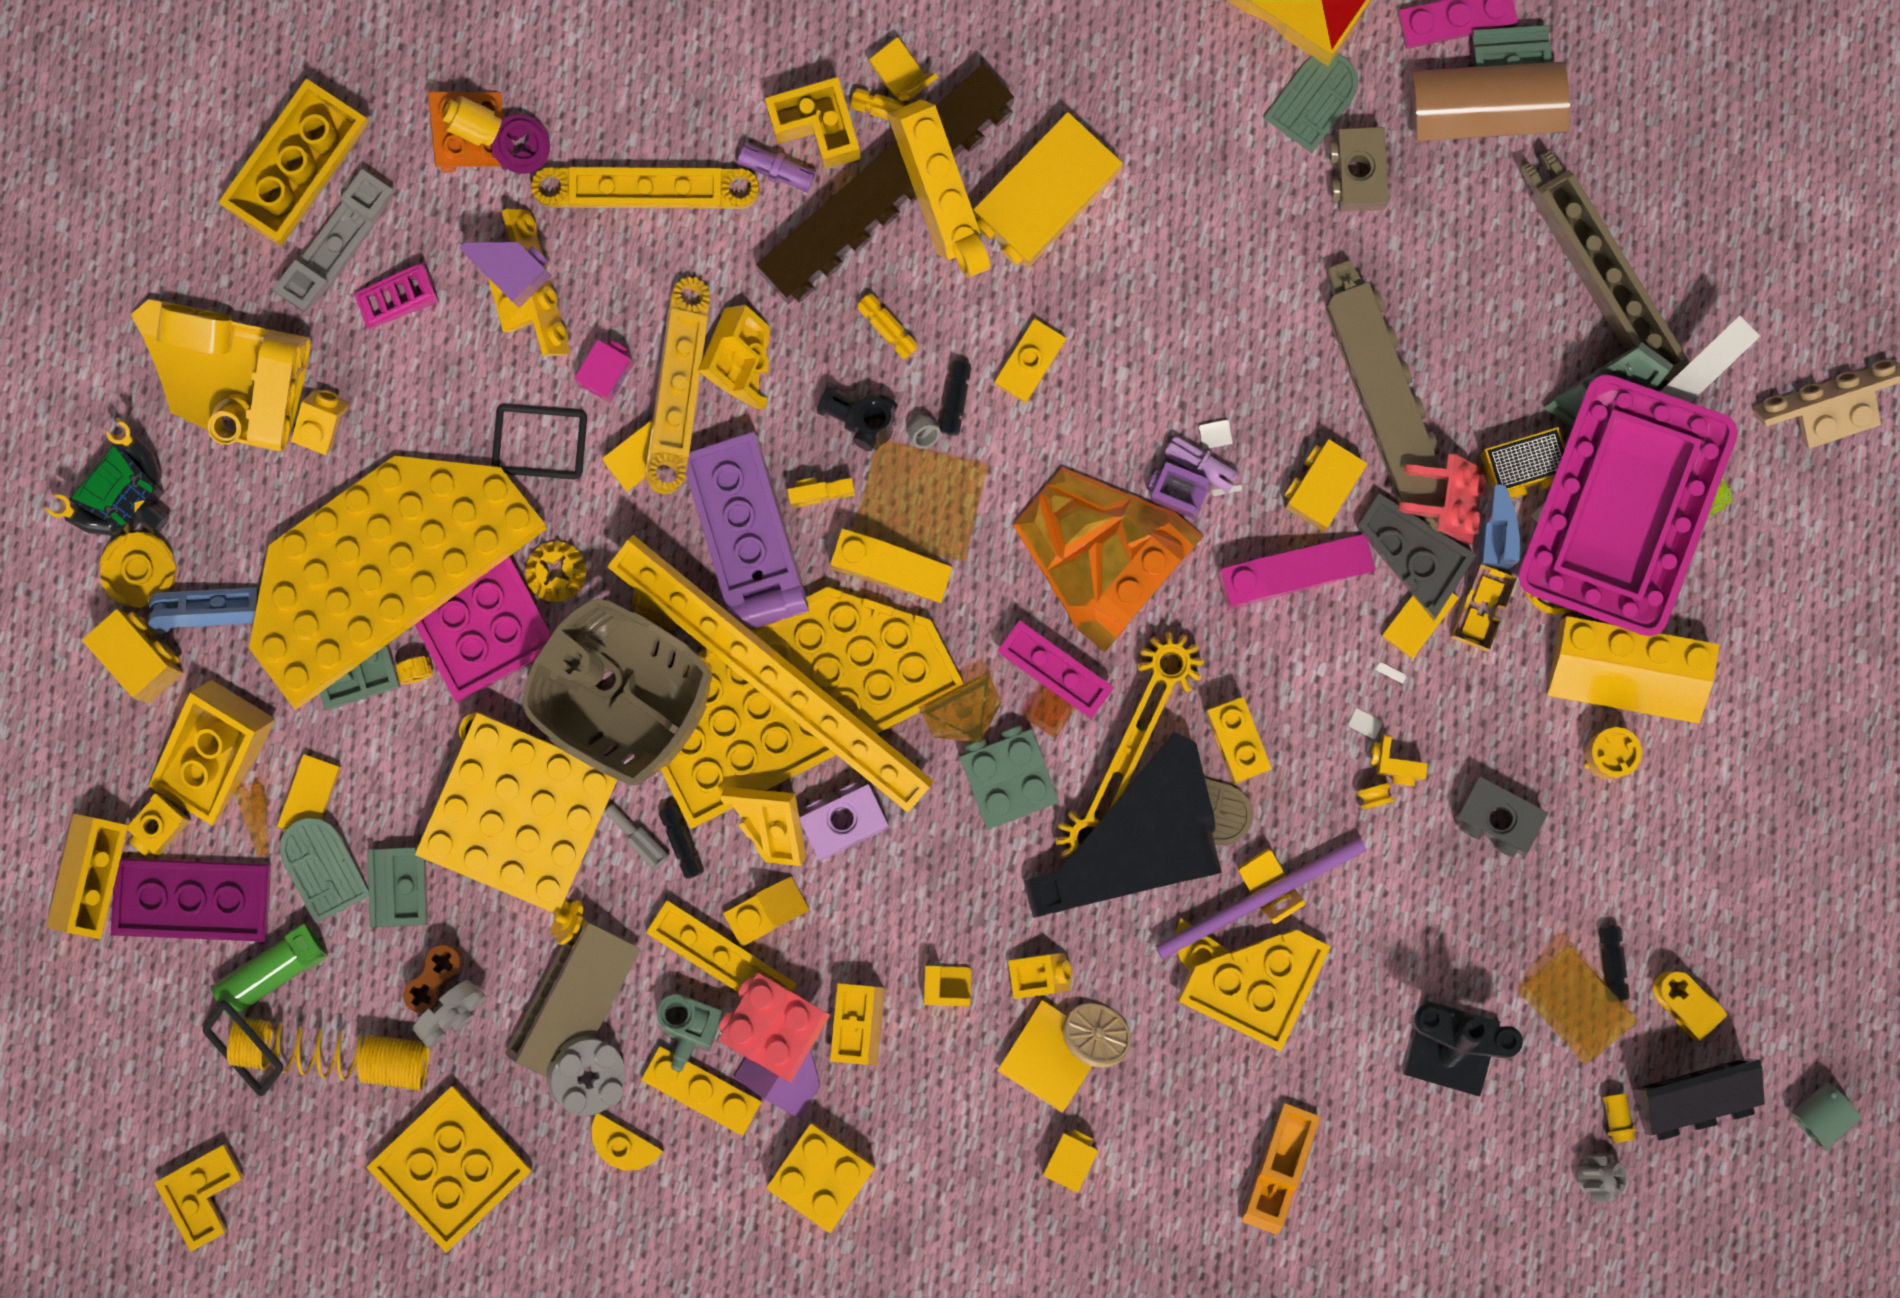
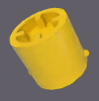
M1613 727L1598 732L1590 738L1586 745V763L1584 767L1590 769L1593 774L1601 779L1613 780L1627 776L1636 770L1641 762L1642 747L1640 741L1634 733L1626 728Z

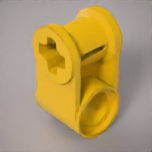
M1663 972L1653 981L1652 992L1657 1002L1674 1018L1678 1026L1697 1043H1700L1727 1016V1013L1720 1004L1704 992L1686 973ZM1669 982H1679L1676 988L1679 996L1668 995L1671 991V987L1668 985Z

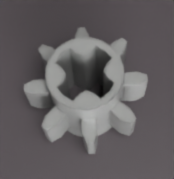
M1613 1154L1588 1156V1164H1582L1578 1171V1184L1581 1191L1591 1193V1202L1616 1201L1617 1193L1623 1192L1627 1184V1174L1624 1166L1621 1163H1614Z

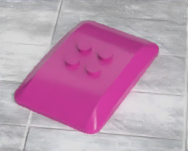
M1602 375L1591 381L1520 568L1519 581L1524 591L1538 598L1640 635L1653 636L1662 632L1671 617L1737 441L1738 430L1735 422L1720 412L1615 376Z

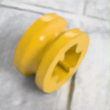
M1390 783L1357 791V796L1363 799V804L1360 806L1361 811L1395 802L1394 797L1388 794V790L1391 788Z

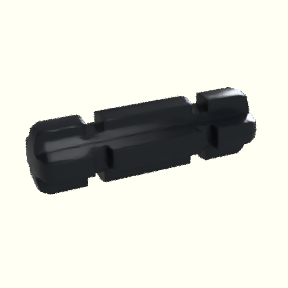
M953 361L951 363L949 373L951 381H948L943 405L945 416H941L939 427L942 434L958 436L960 433L962 420L959 418L963 416L968 390L966 380L969 381L971 374L970 363L964 361Z
M673 804L659 811L660 819L663 826L668 828L666 833L677 860H681L682 864L679 866L684 877L691 879L701 875L704 872V868L700 858H696L694 854L697 851L686 824H682L681 819H683L679 807Z
M1617 925L1604 926L1599 929L1600 944L1604 943V949H1601L1605 980L1609 981V986H1606L1607 999L1611 1002L1626 1001L1629 999L1630 993L1629 986L1625 984L1624 978H1627L1624 947H1620V941H1623L1620 926Z

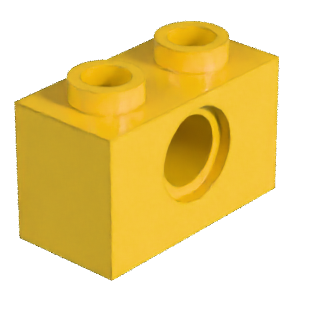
M1244 696L1206 711V719L1232 785L1269 772L1272 769Z

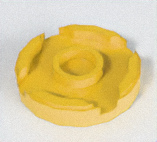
M144 532L127 533L117 537L106 547L99 565L101 567V585L110 598L126 607L140 609L149 606V598L153 594L170 592L175 584L177 574L175 556L168 545L156 536Z

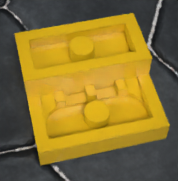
M1042 1000L997 1071L1063 1113L1092 1066L1077 1059L1064 1041L1063 1025L1068 1016Z

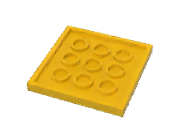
M477 711L415 855L547 911L559 914L617 779L585 764L549 741Z

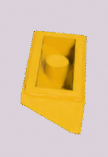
M653 419L602 458L604 464L626 492H629L646 478L645 472Z

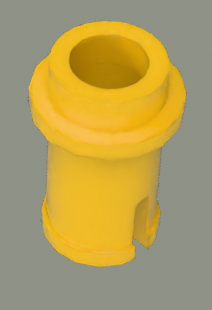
M1627 1093L1602 1097L1610 1132H1606V1135L1611 1136L1612 1143L1635 1140L1634 1132L1637 1131V1127L1633 1128Z

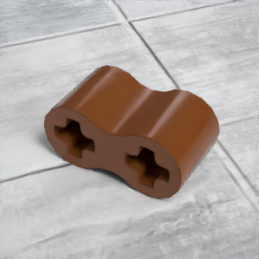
M438 945L427 953L423 972L418 978L411 980L403 992L404 1002L410 1010L424 1013L429 1008L433 1011L441 1003L439 998L443 996L446 984L458 977L464 968V957L457 948L449 945ZM450 953L449 962L453 964V968L451 970L443 969L440 972L438 969L441 964L436 960L439 955L447 956ZM428 986L430 989L427 994L432 998L431 1001L418 1004L419 996L415 993L416 989H425Z

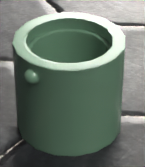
M1824 1082L1791 1112V1116L1798 1126L1814 1143L1825 1151H1828L1861 1120V1116L1854 1106L1828 1082Z

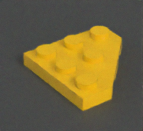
M1296 929L1280 933L1192 965L1175 1001L1281 1052L1331 946Z

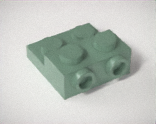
M1022 725L1000 733L1002 738L1000 742L988 746L986 739L964 747L966 755L960 757L987 830L1059 803L1032 729L1024 732Z

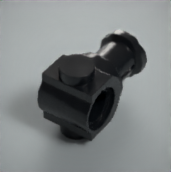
M831 383L820 398L817 414L821 416L828 414L844 422L845 430L855 435L852 441L858 447L866 451H873V449L877 451L879 446L888 442L892 436V424L895 420L894 412L898 404L890 397L882 394L866 397L860 395L856 399L839 391L838 386ZM873 418L884 421L881 426L874 428L866 424Z

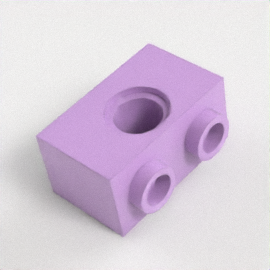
M859 782L853 783L838 791L841 798L826 804L823 798L803 808L805 815L799 817L819 861L889 828L869 784L861 787ZM839 809H847L853 813V824L846 830H838L832 825V816Z

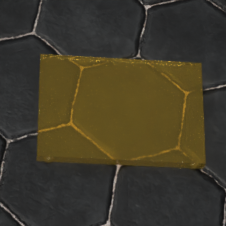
M1570 945L1518 989L1520 995L1529 1002L1578 1056L1580 1062H1583L1585 1065L1590 1063L1638 1022L1636 1015L1629 1011L1578 955L1576 949Z

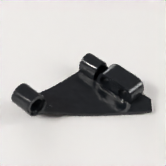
M1173 732L1057 872L1024 880L1033 918L1222 873L1212 834L1215 832V818L1196 742Z

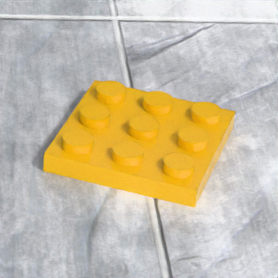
M451 1086L366 1167L445 1253L449 1252L533 1171L455 1086Z

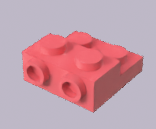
M757 972L754 979L752 977L748 978L742 984L739 991V997L742 1000L735 1012H728L723 1017L719 1026V1031L722 1035L718 1041L791 1083L830 1014Z

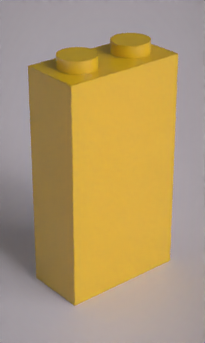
M1067 112L973 209L980 234L988 240L994 236L1004 246L1001 252L1010 262L1016 266L1022 263L1029 268L1122 172L1123 163Z

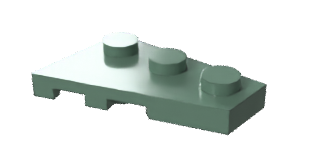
M1641 342L1546 403L1544 408L1573 428L1587 388L1591 381L1598 376L1611 375L1655 390L1669 373L1673 364Z

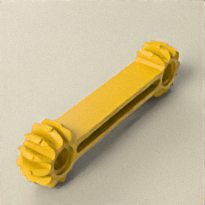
M1165 632V645H1162L1155 636L1150 639L1151 646L1156 652L1148 648H1142L1140 655L1151 660V662L1139 663L1138 670H1151L1152 677L1085 819L1080 820L1077 814L1071 810L1068 812V817L1074 826L1071 827L1064 822H1060L1058 825L1061 831L1070 833L1069 837H1058L1055 840L1057 845H1070V848L1060 854L1063 860L1068 858L1079 846L1077 840L1078 833L1084 828L1094 829L1099 823L1095 819L1094 813L1115 772L1121 773L1123 780L1109 809L1124 793L1174 685L1179 683L1182 690L1188 693L1192 688L1185 677L1197 682L1201 679V675L1190 668L1202 666L1204 660L1202 658H1190L1199 647L1197 644H1193L1185 650L1183 645L1187 640L1186 635L1181 634L1177 644H1173L1172 633ZM1165 655L1176 656L1181 662L1180 672L1174 675L1163 672L1160 667L1161 658ZM1162 683L1165 691L1147 729L1140 731L1136 727L1140 715L1155 684Z

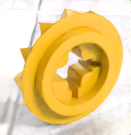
M556 540L542 543L529 554L525 574L528 586L539 598L549 602H563L574 597L582 589L586 580L587 568L583 556L574 546ZM565 557L561 569L570 579L567 581L564 578L555 577L552 581H549L548 585H545L548 581L549 572L542 565V562L556 565L558 561Z

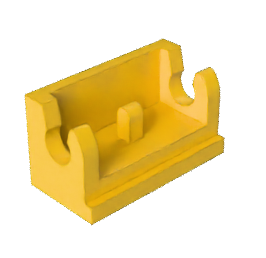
M837 983L830 1055L831 1062L878 1065L885 988Z

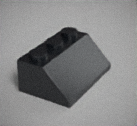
M1742 1058L1632 1089L1644 1133L1651 1136L1656 1135L1657 1140L1680 1135L1679 1128L1692 1124L1695 1130L1715 1126L1718 1124L1716 1118L1731 1114L1732 1120L1748 1117L1755 1114L1754 1107L1765 1104L1760 1059Z

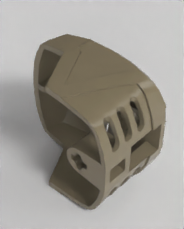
M594 599L568 615L555 629L535 659L527 678L523 695V707L531 722L545 733L549 740L561 750L630 786L638 785L652 777L663 767H667L691 737L707 708L706 703L710 691L712 669L711 665L694 648L655 623L611 601ZM660 641L657 656L654 657L657 642ZM676 652L673 667L670 668L673 653ZM690 666L688 677L685 678L687 667ZM613 671L616 676L615 684L611 689L603 691L600 681L605 673ZM601 733H604L602 738H600L594 744L590 745L592 740H594ZM619 744L618 749L606 756L607 752ZM632 755H634V758H633L632 760H630L628 763L624 764V762H625L629 757H631Z

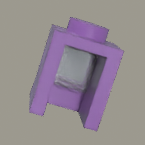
M1166 462L1162 471L1156 469L1148 491L1153 492L1151 496L1153 503L1196 521L1211 486L1208 478Z

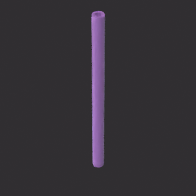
M1358 837L1155 946L1157 952L1164 959L1365 852L1366 847L1363 841Z

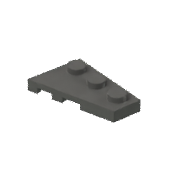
M1379 493L1357 528L1434 621L1475 559L1476 554L1440 532L1438 534V532L1430 530L1429 524L1413 514L1398 511L1399 505Z

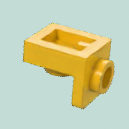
M1065 952L1008 960L1013 999L1071 990L1070 983L1073 978V971Z

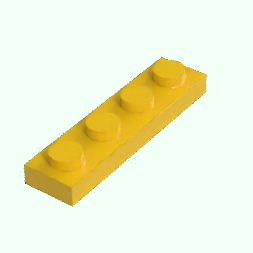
M668 900L646 931L648 935L738 993L742 984L748 978L752 977L754 979L757 972L792 992L798 985Z

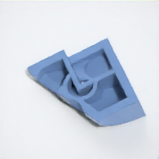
M1495 484L1493 487V501L1488 504L1486 517L1481 527L1478 566L1482 564L1490 568L1509 570L1520 561L1518 520L1506 486Z

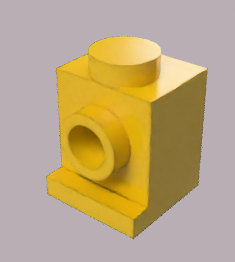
M155 793L150 798L151 801L131 821L127 829L132 834L128 839L129 843L144 855L149 851L155 855H161L191 821L166 797ZM155 819L158 822L159 828L156 833L150 834L147 831V824L150 820Z

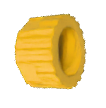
M426 656L411 658L395 666L401 685L426 680L434 675L429 657Z

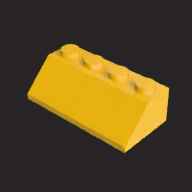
M1566 616L1559 621L1547 696L1699 724L1714 682L1720 644L1661 633L1645 636L1612 624Z

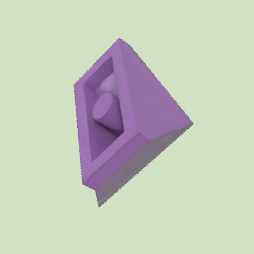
M811 1049L791 1083L748 1058L744 1060L734 1076L735 1079L765 1100L799 1119L820 1087Z

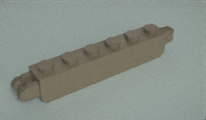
M1548 149L1541 153L1540 156L1544 167L1552 178L1551 181L1544 184L1537 170L1529 161L1520 166L1522 175L1533 192L1531 199L1625 352L1642 342L1673 364L1669 373L1655 389L1660 392L1689 364L1688 358L1576 176L1570 170L1565 172L1554 154Z
M1351 260L1335 265L1328 270L1333 297L1325 312L1398 503L1406 502L1444 507L1448 481L1410 476L1408 473H1404V466L1406 464L1440 468L1436 457L1440 450L1433 432L1427 433L1422 419L1426 418L1423 403L1419 396L1413 397L1409 383H1412L1410 369L1405 361H1399L1395 348L1399 347L1396 333L1391 325L1386 327L1381 313L1385 312V305L1378 290L1372 291L1369 282L1363 283ZM1420 516L1422 521L1429 524L1430 530L1438 532V534L1441 532L1437 530L1439 518Z

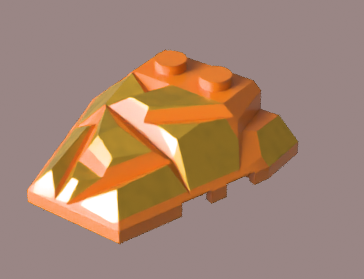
M1064 467L1057 472L1013 524L1014 529L1033 560L1040 567L1051 585L1050 587L1055 596L1059 598L1070 616L1069 618L1074 627L1104 653L1128 627L1131 620L1177 566L1184 561L1204 537L1176 512Z

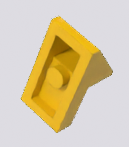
M791 876L756 893L754 897L723 914L740 946L744 947L810 911Z

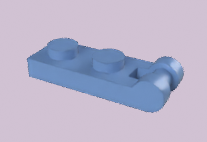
M257 587L155 593L149 598L148 610L150 614L148 615V629L152 633L161 635L167 633L171 628L178 627L201 628L214 625L251 624L254 622L258 601Z

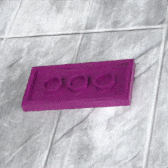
M121 858L113 888L110 936L267 942L271 865Z

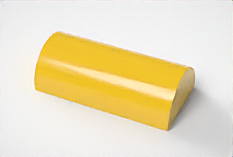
M305 79L218 203L253 230L282 247L370 124L369 120L310 80Z

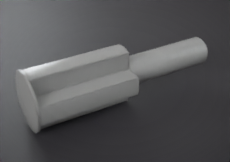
M613 804L605 808V813L629 837L626 842L644 859L653 871L666 862L670 854H667L642 827L637 830Z

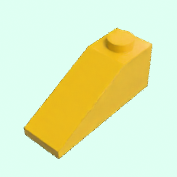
M841 529L830 564L833 571L940 604L942 603L953 568L884 541L846 529Z

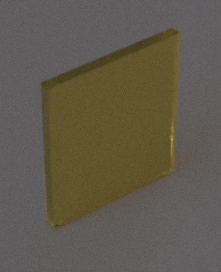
M886 442L880 445L877 451H874L854 532L894 546L965 562V559L968 558L967 551L985 476L988 475V466Z

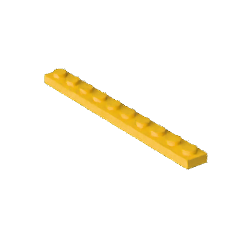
M632 535L607 567L907 813L931 787L934 780L636 536Z

